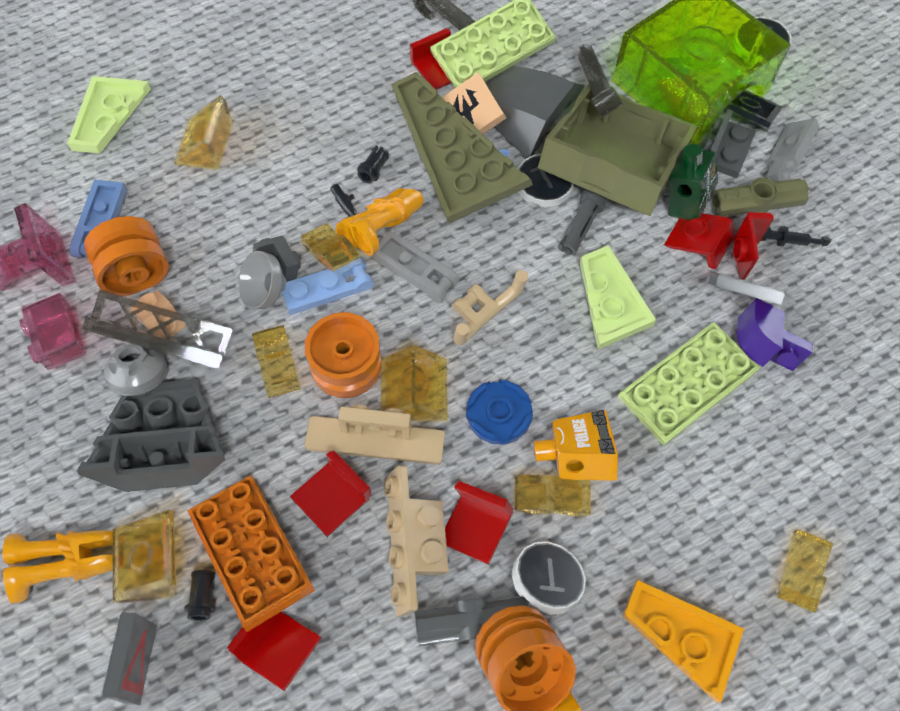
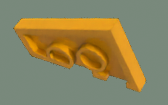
M637 580L634 583L622 617L716 703L721 702L744 628Z

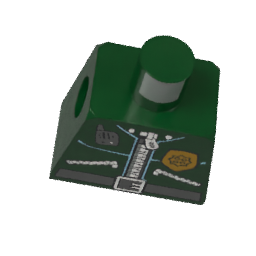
M689 144L684 147L683 153L670 177L669 216L685 220L701 217L711 198L712 192L718 184L717 161L714 152L703 150L698 144Z

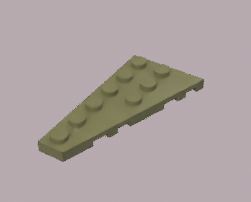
M415 72L391 84L449 223L533 185L531 179L524 172L522 173L507 156L499 152L484 134L465 117L463 118L456 111L455 107L446 102L438 94L437 90L419 73Z

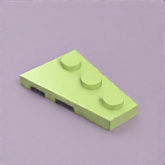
M92 76L67 143L71 151L101 154L151 90L149 82Z
M609 245L581 256L580 268L598 350L654 326L656 318Z

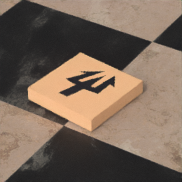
M479 72L442 97L446 102L452 104L456 111L463 118L465 117L482 134L506 119L505 114Z

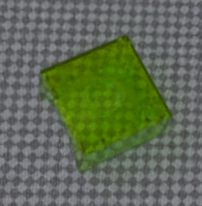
M672 0L624 32L612 82L638 104L662 111L698 126L690 144L699 145L720 113L744 90L749 88L761 97L769 93L791 44L732 0Z

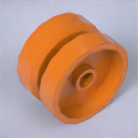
M134 216L115 217L93 228L84 240V250L92 266L96 283L101 291L109 295H133L156 286L168 273L169 264L160 246L157 234L152 224L143 218Z
M341 312L321 318L310 328L305 339V356L315 384L322 391L338 398H352L367 392L378 381L382 371L379 336L373 324L360 315Z

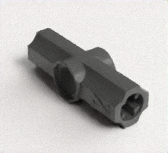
M525 597L489 602L486 599L477 598L456 602L452 607L415 611L418 647L458 641L459 644H469L468 640L476 639L482 625L493 614L507 607L523 605L529 607V604Z

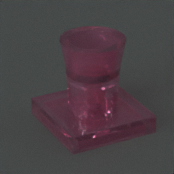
M27 203L15 207L14 211L22 237L0 245V290L6 291L15 283L39 269L63 287L76 283L61 233Z

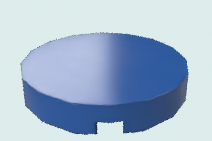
M499 380V382L492 383L488 381L477 387L469 397L466 419L470 429L479 439L490 444L506 445L519 440L527 433L533 419V408L529 395L519 385L508 380Z

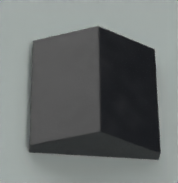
M732 83L715 102L717 109L727 112V109L733 110L732 116L767 132L783 107Z

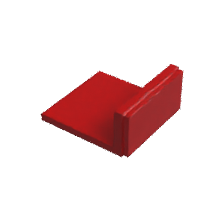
M447 28L410 44L411 63L420 75L436 90L451 84L431 53L433 45L451 36V31Z
M748 212L734 237L733 257L735 262H737L738 275L741 280H746L759 259L757 245L774 219L772 213Z
M702 213L700 218L691 220L679 218L664 246L706 255L708 267L717 269L735 237L733 219Z
M334 450L326 454L328 463L290 495V498L326 537L330 536L372 496L370 487Z
M458 481L454 488L461 497L445 527L446 547L489 565L513 515L514 508L507 499Z
M279 612L248 632L242 626L227 646V649L239 662L285 692L322 637L284 613Z

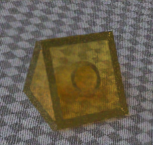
M219 95L189 118L174 161L175 165L219 170L233 127L227 102L223 96Z
M412 345L381 359L380 411L388 408L402 410L405 414L411 415V422L448 421L446 358Z
M167 510L113 529V603L173 598L176 588L174 511Z

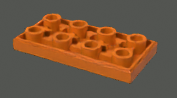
M252 475L187 510L238 618L247 632L315 591Z

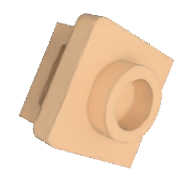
M157 290L143 295L130 308L158 344L164 343L186 326L171 302Z

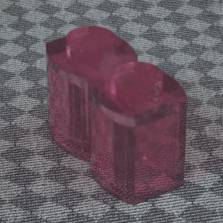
M61 293L22 307L23 319H20L19 323L24 334L28 338L30 337L31 345H28L27 349L34 363H41L47 370H51L86 355L71 307Z

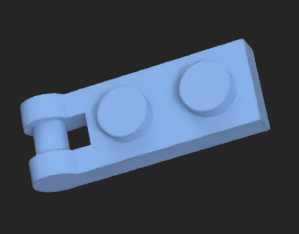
M356 256L350 258L344 264L286 282V287L282 294L289 314L293 315L372 289L374 283L371 276L365 272L367 266L363 257ZM354 276L355 279L353 281L346 282L345 277Z

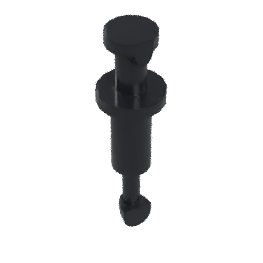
M780 226L777 231L771 230V227H769L761 241H766V239L776 240L777 246L783 247L786 243L803 246L813 243L828 246L832 241L828 237L822 236V239L812 238L810 234L792 232L786 226Z

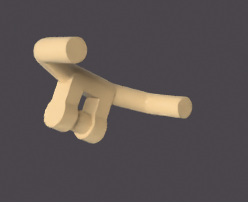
M524 270L517 271L512 285L495 300L488 296L482 287L474 284L467 291L468 294L465 297L458 298L452 304V308L468 324L459 323L456 326L453 336L454 343L459 346L464 345L498 312L520 295L528 280V273ZM476 303L482 307L477 313L471 308Z

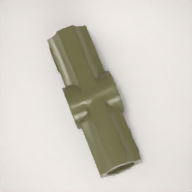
M760 177L755 179L751 185L714 190L711 195V208L714 215L729 216L748 212L767 213L768 210L803 206L809 200V187L806 180H801L800 178L773 182L771 179Z

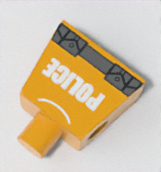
M606 410L556 419L552 422L553 439L533 441L535 461L556 460L558 476L562 479L617 480L618 452Z

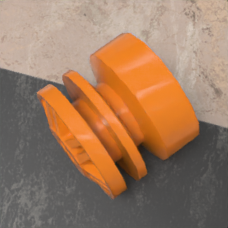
M524 605L507 607L493 614L482 625L476 637L475 654L501 707L506 711H551L568 697L575 684L576 667L573 658L563 642L557 637L555 630L551 627L548 620L537 609Z

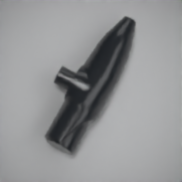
M339 184L332 185L330 191L335 196L342 210L348 217L356 215L357 211L352 204V200L355 199L354 195L345 194Z

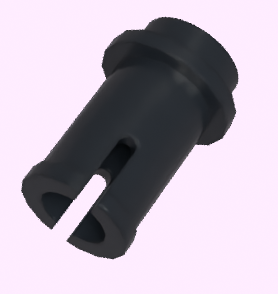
M374 146L366 161L359 164L357 174L360 180L371 184L379 179L380 170L389 159V153L385 148Z
M196 570L191 572L189 604L184 606V611L188 613L187 619L206 621L210 619L211 613L215 611V606L212 605L215 572Z

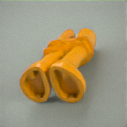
M398 188L387 196L374 199L371 205L366 206V211L346 217L337 223L335 232L339 242L351 253L360 248L368 256L375 254L379 249V239L376 232L380 228L398 226L402 222L407 221L413 213L422 207L423 195L415 189Z
M68 530L67 534L57 532L56 539L28 541L20 533L7 534L3 543L2 555L4 562L10 566L3 569V582L9 602L11 604L24 602L29 597L31 586L41 582L62 578H74L76 582L82 578L87 580L93 576L118 568V556L116 555L92 557V549L111 546L117 543L115 531L92 530L76 532ZM56 555H63L65 557L64 560L19 566L27 563L29 560Z

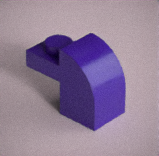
M755 298L738 317L736 335L741 348L748 357L762 367L769 361H772L794 371L813 353V343L784 330L785 311Z

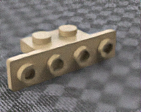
M356 404L350 407L340 406L338 419L310 417L304 446L308 451L328 453L334 450L337 454L440 465L442 463L445 432L443 430L411 427V415L405 414L404 411L388 408L384 411H378Z
M399 465L387 475L384 483V493L388 497L389 503L386 526L388 532L391 533L389 565L393 569L394 577L391 601L396 607V616L404 617L418 609L416 575H444L449 570L442 501L410 499L407 466Z

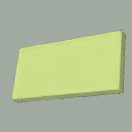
M513 0L433 45L431 53L455 89L478 72L484 82L551 45L555 42L556 36L531 0Z
M713 322L621 391L618 397L664 446L758 372L761 367L748 357Z

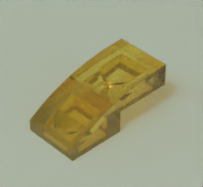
M328 223L301 235L304 247L322 265L333 272L360 258L359 251L344 234L338 236Z
M284 325L252 333L268 398L300 390L301 387Z
M517 475L515 477V511L536 515L557 513L587 517L591 515L590 480L562 479L559 476Z
M799 529L794 530L777 598L816 613L827 577H824L823 574L833 543Z

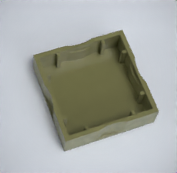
M589 83L575 100L572 110L560 119L546 137L538 168L651 216L670 183L671 174L683 153L684 147L691 143L698 126L662 111L640 105L625 96Z

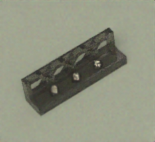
M99 290L92 315L85 316L82 330L218 369L222 367L233 331L229 327L104 290ZM106 299L118 302L125 316L115 321L101 318ZM126 305L136 307L138 309L130 313ZM144 310L152 312L159 324L148 331L140 329L133 316ZM160 315L170 317L172 319L163 322ZM128 319L132 326L121 324V322ZM177 320L186 322L192 333L191 336L181 341L173 339L166 327ZM193 325L204 327V329L196 332ZM159 329H162L165 336L156 334L154 332ZM209 330L224 333L219 352L205 348L199 335ZM195 338L199 346L187 343V341Z

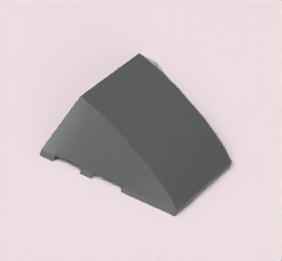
M512 66L489 79L486 83L506 116V119L496 125L495 128L505 137L509 144H512L522 153L524 159H527L537 151L543 142L544 135L566 106L573 103L585 85L569 81L548 72Z
M197 380L162 382L149 392L135 396H121L109 416L110 424L102 436L96 437L93 442L95 449L87 462L82 461L76 471L80 476L124 492L189 486L200 483L225 461V457Z

